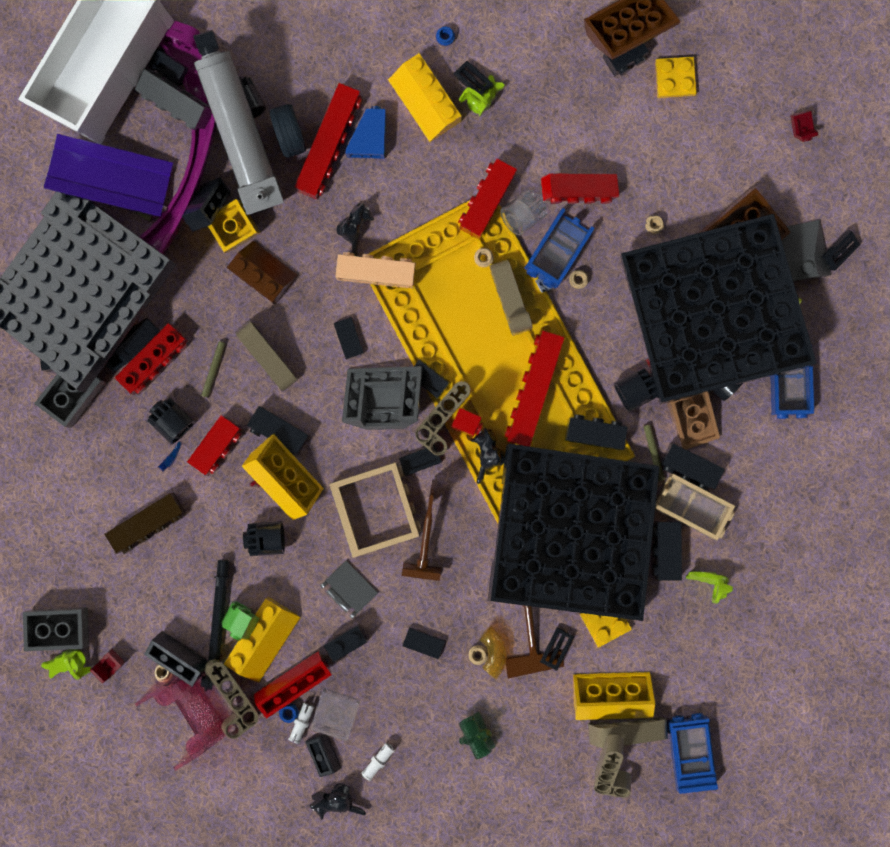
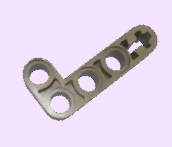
M505 260L489 265L512 336L532 330V322L528 312L525 310L509 261Z
M248 320L235 331L239 340L282 392L298 380L251 320Z
M457 382L415 431L416 439L434 455H443L447 450V443L437 432L469 396L470 386L466 382ZM459 386L460 388H462L464 386L466 387V394H460L458 399L461 401L458 403L457 400L450 395L453 393V395L455 396L458 393L457 387ZM446 400L453 401L455 404L454 409L446 410L443 406ZM437 414L442 417L441 424H432L431 418L433 415ZM422 429H426L430 433L426 440H422L418 436L419 431ZM438 441L444 444V450L439 453L433 450L434 443Z
M210 660L205 665V672L234 712L223 721L221 729L229 738L236 739L257 723L258 713L227 668L218 660ZM214 666L218 667L217 670L222 676L219 677L213 672ZM225 681H230V687L226 690H223V683ZM241 696L240 703L233 705L234 698ZM247 712H252L251 718L244 720V715ZM231 724H236V729L229 733L228 727Z
M664 717L612 724L600 722V724L588 723L589 743L599 748H603L607 736L613 734L623 737L624 746L668 739L667 718Z
M609 735L605 740L595 769L594 790L599 794L625 798L631 795V774L619 770L623 760L624 739L619 735Z

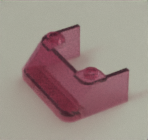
M176 676L134 703L137 707L151 697H154L161 706H168L175 702L195 735L186 743V751L189 755L173 767L175 771L206 752L226 736L221 729L223 720L199 681L190 686Z

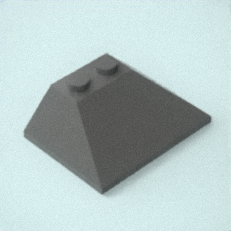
M820 220L787 226L791 233L782 240L793 282L831 276L829 265L826 263L827 260L822 257L826 252Z
M422 366L348 369L342 422L366 430L405 429L417 422Z

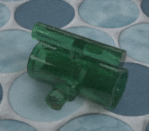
M479 711L459 722V726L464 734L463 737L459 738V743L461 745H469L476 760L487 756L492 752L491 749L496 747L491 737L492 733L487 729Z

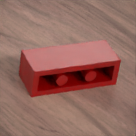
M459 408L451 428L473 437L474 434L478 435L483 423L480 422L482 417Z
M221 415L187 463L205 476H209L210 473L213 475L219 468L217 463L220 459H225L230 453L229 447L233 442L237 443L241 438L242 434L240 432L242 429Z

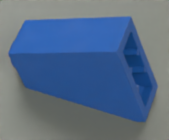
M372 106L371 109L366 108L346 148L347 158L385 159V109L379 106Z

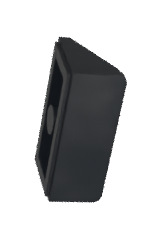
M327 732L305 741L320 777L333 774L341 769Z

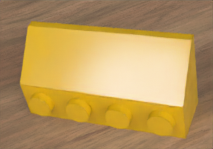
M420 53L404 62L388 79L429 142L461 122V114Z
M274 434L251 452L242 465L247 473L292 520L307 515L324 489Z
M269 596L265 598L255 614L259 617V620L250 638L238 641L223 664L240 676L256 682H260L300 619V616Z
M650 672L573 674L576 720L653 718L655 699Z

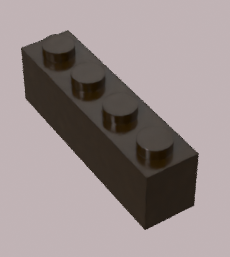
M169 493L104 535L116 554L121 552L126 554L134 549L133 545L137 542L142 544L149 540V535L153 532L158 534L165 530V525L172 521L174 524L181 520L185 510L176 495Z

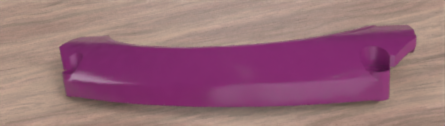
M174 20L159 46L168 55L189 68L183 81L186 91L209 105L194 62L202 59V55H200L193 37L200 34V31ZM212 113L205 129H192L189 160L184 177L175 196L161 217L139 236L163 255L184 221L182 215L196 195L203 177L217 126Z

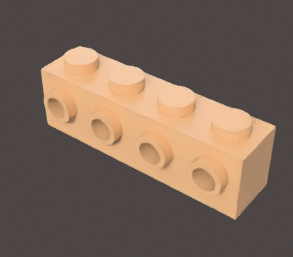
M343 252V255L338 254L335 276L338 281L413 289L415 263H412L411 259L401 258L400 261H394L392 257L387 256L375 259L373 255L362 254V257L354 256V253Z

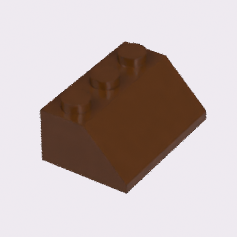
M254 241L239 251L226 267L274 305H276L298 276Z

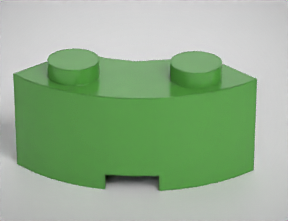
M232 601L222 620V627L230 631V636L236 640L249 639L259 617L254 615L251 609L245 605Z

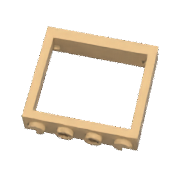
M396 463L329 484L353 558L420 536L419 532L422 530L419 520L415 521L413 514L416 513L413 502L409 503L407 495H410L407 484H403L401 479L404 476L401 465L397 466ZM392 470L412 532L359 549L340 487Z

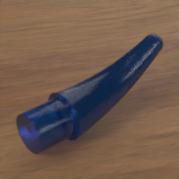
M177 442L173 451L158 466L162 472L174 462L181 442Z

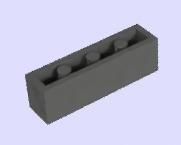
M148 69L143 70L135 88L137 92L141 93L143 99L155 102L157 108L169 111L171 117L183 120L190 129H205L212 113L208 104L158 72Z

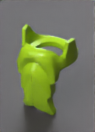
M492 75L488 79L493 83L494 87L489 89L487 94L484 93L481 96L475 90L467 87L459 98L460 103L467 99L469 109L479 114V116L490 108L491 102L496 98V94L505 87L504 83L495 82Z
M693 571L689 572L686 576V579L698 580L714 585L712 603L715 604L721 599L726 598L727 594L733 591V586L727 585L729 578L724 575H718L715 572Z
M68 649L62 652L61 655L55 656L54 659L41 664L42 668L49 670L50 678H53L60 672L69 671L73 678L79 680L90 673L91 666L83 667L86 658L79 649Z

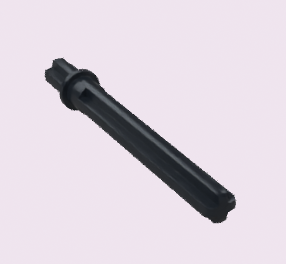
M225 559L218 560L216 576H214L216 583L208 661L214 659L220 661L223 631L222 620L224 619L227 580L230 579L228 577L229 561Z

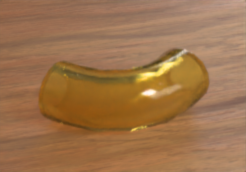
M489 625L479 638V641L488 650V659L482 668L493 678L498 679L507 662V648L504 638L492 625Z

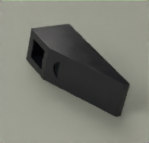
M145 318L130 329L105 365L113 372L128 364L160 330L148 318Z

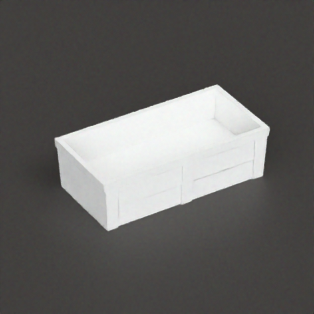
M77 0L18 100L97 144H101L106 132L131 90L138 83L140 75L174 20L161 4V0Z

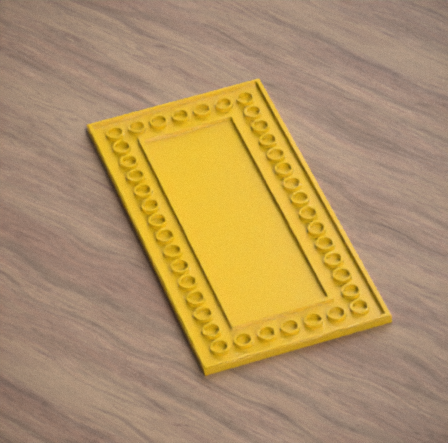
M467 201L368 254L373 255L375 259L387 256L392 257L394 261H400L401 258L411 259L412 263H415L413 289L370 285L413 366H415L418 360H422L450 382L440 398H436L427 390L435 407L457 382L463 381L468 383L470 394L459 408L482 417L480 420L483 423L481 430L483 431L485 428L492 429L496 437V447L505 454L506 445L513 443L506 442L508 437L504 435L507 426H511L513 422L510 416L513 407L517 408L519 403L516 397L519 389L523 390L525 382H522L524 372L530 369L531 364L528 363L531 352L535 353L537 347L533 345L536 335H540L543 330L565 338L530 447L628 461L635 457L627 440L625 441L624 450L565 441L568 418H573L574 414L585 416V420L590 421L593 418L604 419V423L608 424L616 421L548 293L546 291L542 293L535 282L539 278H533L526 273L527 270L524 267L529 258L500 204L480 240L460 230V223L458 221L462 213H467L470 208L467 206L469 203ZM487 248L492 252L493 262L491 265L505 260L509 261L525 310L530 316L533 326L532 330L512 336L490 267H480L475 263L474 255L477 250ZM481 255V261H486L487 256ZM459 386L457 387L458 393L455 396L453 395V393L450 395L454 397L458 403L461 401L458 399L460 394H466V387L464 386L462 388H460ZM446 400L443 406L446 410L450 411L454 409L455 404L451 400ZM458 408L445 423V426L477 484L481 467L480 446L475 442H471V439L475 438L476 434L470 437L451 428L458 413ZM504 464L486 470L484 479L480 484H477L497 523L499 522L503 489L502 476Z

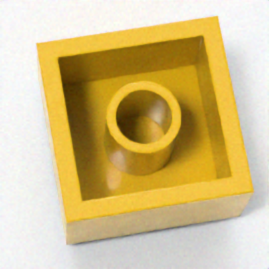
M238 199L222 207L212 224L208 226L225 253H229L260 234L250 214H246L242 201Z

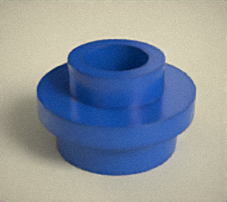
M441 27L436 33V40L442 46L452 44L455 39V33L450 27ZM448 34L449 38L443 39L442 35Z
M292 703L279 710L281 720L286 723L294 722L299 714L298 708ZM287 709L292 711L293 714L291 716L286 715Z

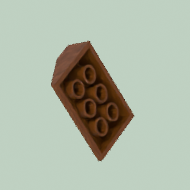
M619 0L585 18L584 23L586 35L594 46L613 60L680 24V20L664 0Z
M757 188L747 190L698 233L774 214L781 241L791 231Z

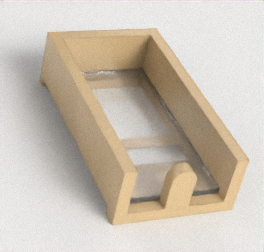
M675 474L669 475L655 504L656 510L714 540L723 537L727 521H731L735 514L733 510L734 505Z

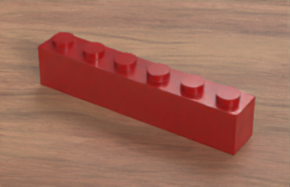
M338 83L294 188L297 192L316 200L319 195L322 196L326 188L324 183L326 178L330 179L333 168L331 166L333 161L338 160L341 152L339 147L341 143L344 144L348 136V133H346L348 126L352 127L355 120L353 114L356 109L359 110L363 99L361 98L360 91Z
M543 330L540 335H536L533 345L537 347L535 353L531 352L528 363L531 364L529 371L525 370L522 382H525L523 390L519 389L516 397L519 403L517 408L513 407L510 416L513 422L511 426H507L504 435L508 437L506 442L530 447L565 337Z

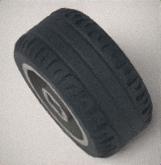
M285 104L271 109L269 113L283 155L290 158L291 156L306 152L307 147L293 106Z

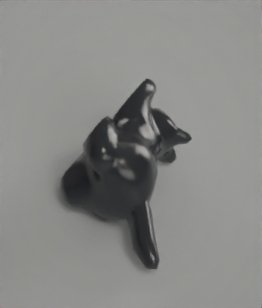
M357 203L351 210L349 219L342 220L336 227L337 234L352 244L351 253H354V256H357L358 239L363 224L368 220H374L369 208L365 207L364 203Z
M487 428L483 431L481 430L475 438L471 439V442H475L480 446L481 467L477 484H480L484 479L486 470L502 466L505 459L504 452L496 447V437L493 430Z
M339 783L335 785L331 793L318 792L312 795L314 802L310 804V808L320 816L321 820H323L325 813L331 811L339 813L349 811L363 816L366 815L362 808L353 806L349 787L345 784Z

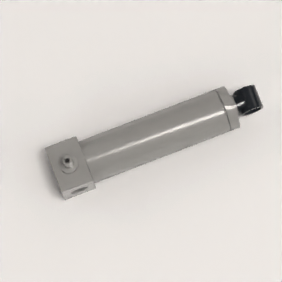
M212 29L194 35L197 49L200 55H202V59L194 62L238 182V192L246 214L249 215L284 203L285 200L276 174L274 175L230 51L221 53L218 50L219 45Z

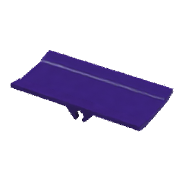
M57 134L44 189L161 217L173 163Z

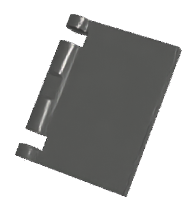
M347 561L320 585L322 589L328 583L332 586L326 593L345 612L351 607L355 610L350 615L352 619L378 594Z

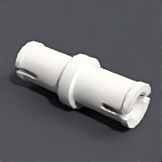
M303 703L298 718L294 720L295 725L288 740L294 741L297 744H300L315 708L312 705L308 707L309 704Z
M385 743L378 754L373 755L372 761L361 772L364 778L371 781L379 769H383L385 762L395 752L390 744Z

